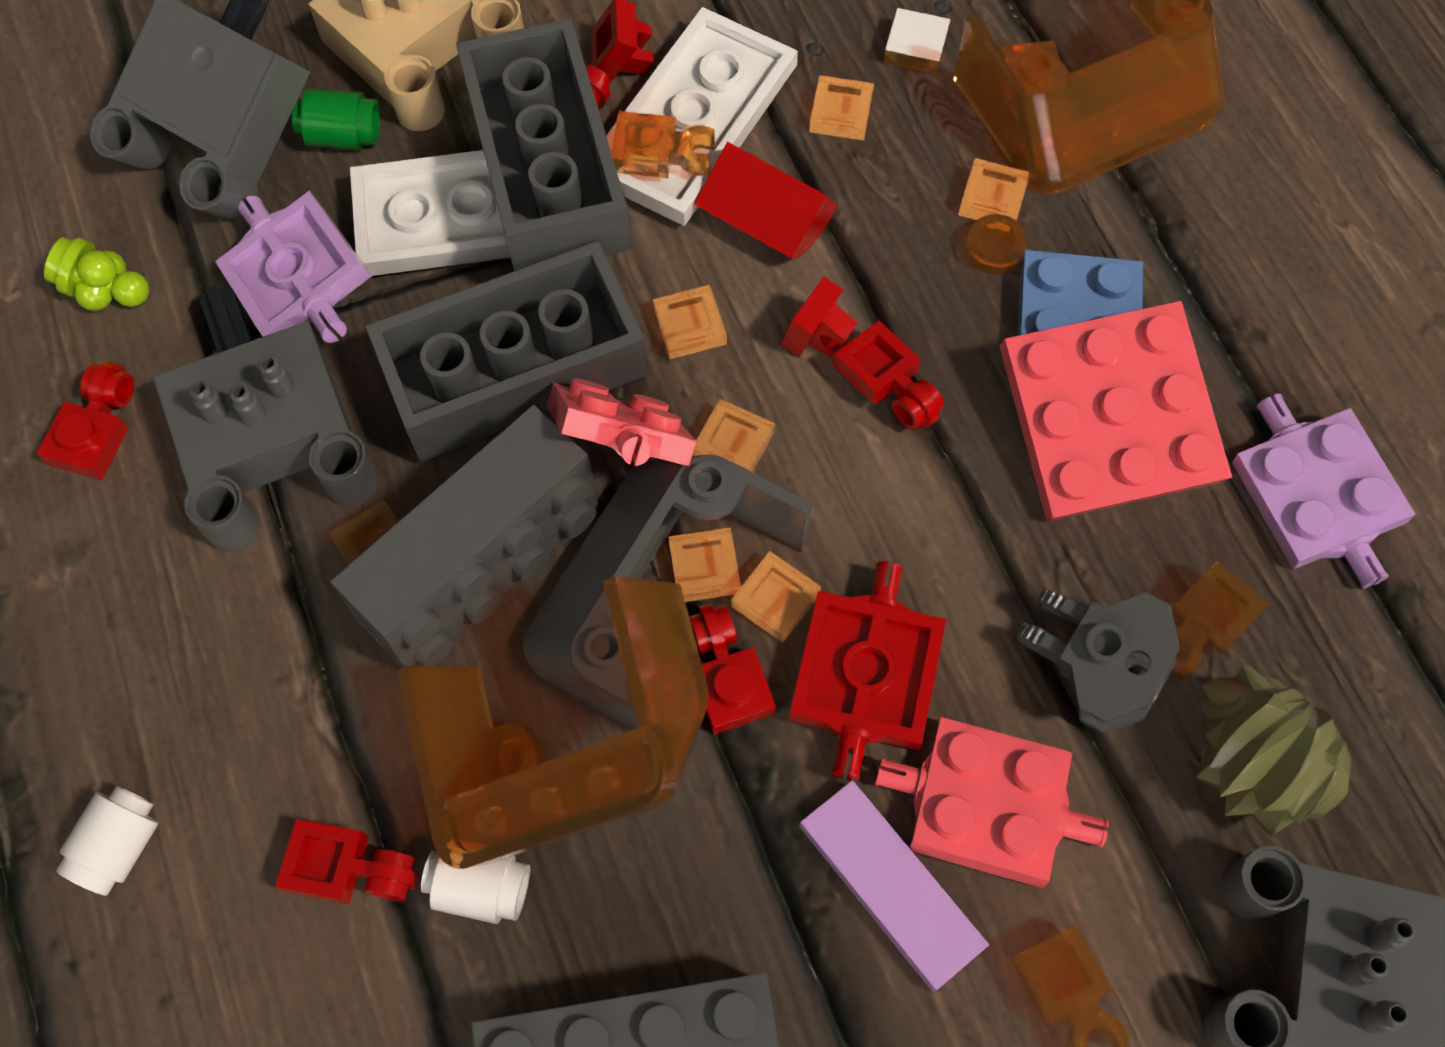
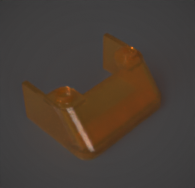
M1131 0L1130 7L1154 38L1071 73L1054 53L1043 48H1025L1005 56L979 18L974 15L965 21L953 80L1023 182L1038 193L1058 194L1203 131L1215 122L1224 103V90L1213 6L1210 0Z
M617 576L603 581L639 727L546 762L541 742L536 733L528 726L523 724H503L495 728L493 727L480 667L406 666L397 670L433 844L443 862L456 869L484 866L657 808L672 797L706 713L709 700L708 687L680 584Z

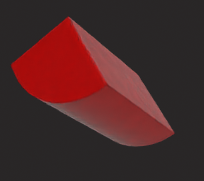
M728 141L694 205L791 259L801 257L811 248L838 207V204L827 195Z

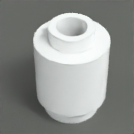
M117 785L110 796L95 792L59 851L64 858L56 872L85 889L107 896L115 882L124 883L158 826L159 822L148 816L154 804Z
M448 840L442 852L432 851L429 854L422 875L421 892L430 894V908L432 910L498 924L501 918L516 921L521 913L526 897L530 865L515 862V854Z

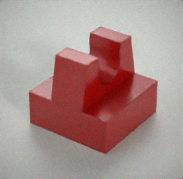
M612 0L591 30L592 66L602 70L610 81H613L619 71L644 75L654 62L653 53L642 49L652 37V27L636 19L635 3L626 0Z
M823 276L791 321L780 345L798 358H800L809 345L834 359V353L845 345L850 334L858 324L856 320L836 305L844 289Z

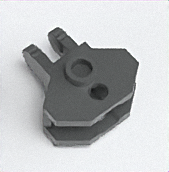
M1044 589L1036 601L1037 605L1046 614L1072 626L1076 631L1070 641L1066 643L1038 626L1023 623L1015 636L1017 640L1027 648L1060 665V674L1072 680L1079 721L1104 735L1144 720L1177 662L1176 655L1180 649L1171 604L1145 592L1108 607L1092 602L1090 607L1087 608L1068 597L1062 596L1060 593ZM1131 667H1140L1144 669L1146 673L1136 675L1129 672L1127 669Z

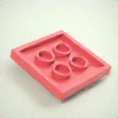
M1182 301L1004 339L999 345L1046 522L1222 483L1232 478Z

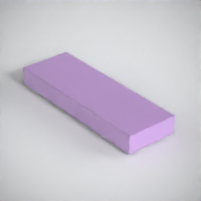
M853 780L800 822L799 827L933 993L989 946V943Z

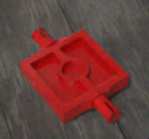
M879 561L876 563L871 595L846 597L818 590L790 709L789 721L823 728L833 735L840 737L831 775L842 779L847 756L851 754L846 779L848 781L860 780L859 774L866 743L883 742L919 751L923 742L946 619L914 612L900 602H896L901 574L904 569L895 562H893L887 586L884 583L889 561Z

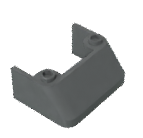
M717 455L692 456L689 466L659 458L649 459L642 465L634 466L619 486L527 629L523 640V651L531 670L546 682L682 757L688 747L686 718L627 686L639 667L641 648L634 630L625 622L617 619L618 614L682 512L701 520H716L729 515L801 552L807 543L812 503Z

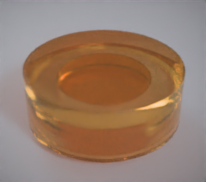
M990 214L981 217L972 225L966 243V254L969 261L978 270L988 274L1000 275L1014 270L1020 264L1026 249L1027 236L1025 230L1016 220L1006 215Z

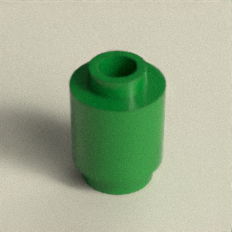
M306 88L303 99H298L292 110L293 130L295 134H302L306 146L363 150L364 145L376 146L378 143L380 131L379 104L377 99H366L363 92Z

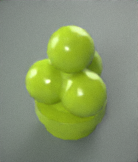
M61 237L51 248L45 263V280L56 284L58 292L71 297L75 296L78 304L89 311L103 310L110 304L113 297L123 306L135 307L144 303L150 292L146 279L138 272L127 271L126 263L120 255L113 251L96 250L93 242L78 237L72 241Z

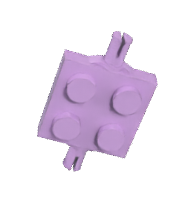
M310 191L306 192L285 209L269 214L259 197H246L254 212L243 201L239 203L238 210L251 229L245 234L239 244L215 262L260 334L264 337L309 321V323L313 322L324 341L330 343L338 341L339 339L331 327L342 337L346 334L347 327L341 321L333 306L372 277L324 207Z
M1275 394L1272 398L1268 397L1257 405V409L1261 412L1274 435L1267 442L1237 453L1232 464L1292 570L1321 558H1340L1345 556L1363 589L1389 577L1388 573L1385 572L1369 544L1378 535L1407 524L1416 514L1352 409H1346L1316 422L1297 423L1281 394Z

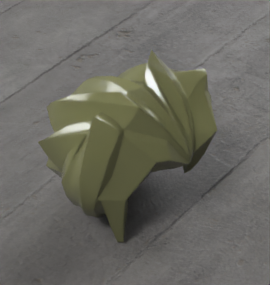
M1243 666L1235 677H1220L1201 685L1209 699L1199 701L1206 718L1201 724L1200 731L1205 738L1202 765L1196 778L1220 792V797H1226L1225 816L1251 814L1259 826L1267 834L1273 836L1294 821L1301 824L1304 821L1317 820L1343 801L1349 791L1351 756L1345 740H1341L1339 729L1333 722L1332 716L1325 709L1312 707L1311 703L1305 700L1300 691L1289 689L1286 684L1277 679L1260 675L1251 666Z

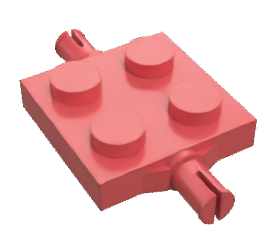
M572 378L570 387L553 382L546 407L561 434L614 448L628 464L632 460L634 466L644 464L649 457L689 466L696 440L681 424L682 418L668 412L669 404L639 394H633L631 403L618 400L608 393L609 388L579 378Z
M940 717L931 753L923 762L921 769L890 761L884 757L881 758L875 786H882L914 795L913 805L916 820L909 847L912 852L1044 888L1050 881L1055 848L1063 836L1103 848L1108 834L1106 830L1109 828V819H1102L1069 810L1066 787L1073 752Z

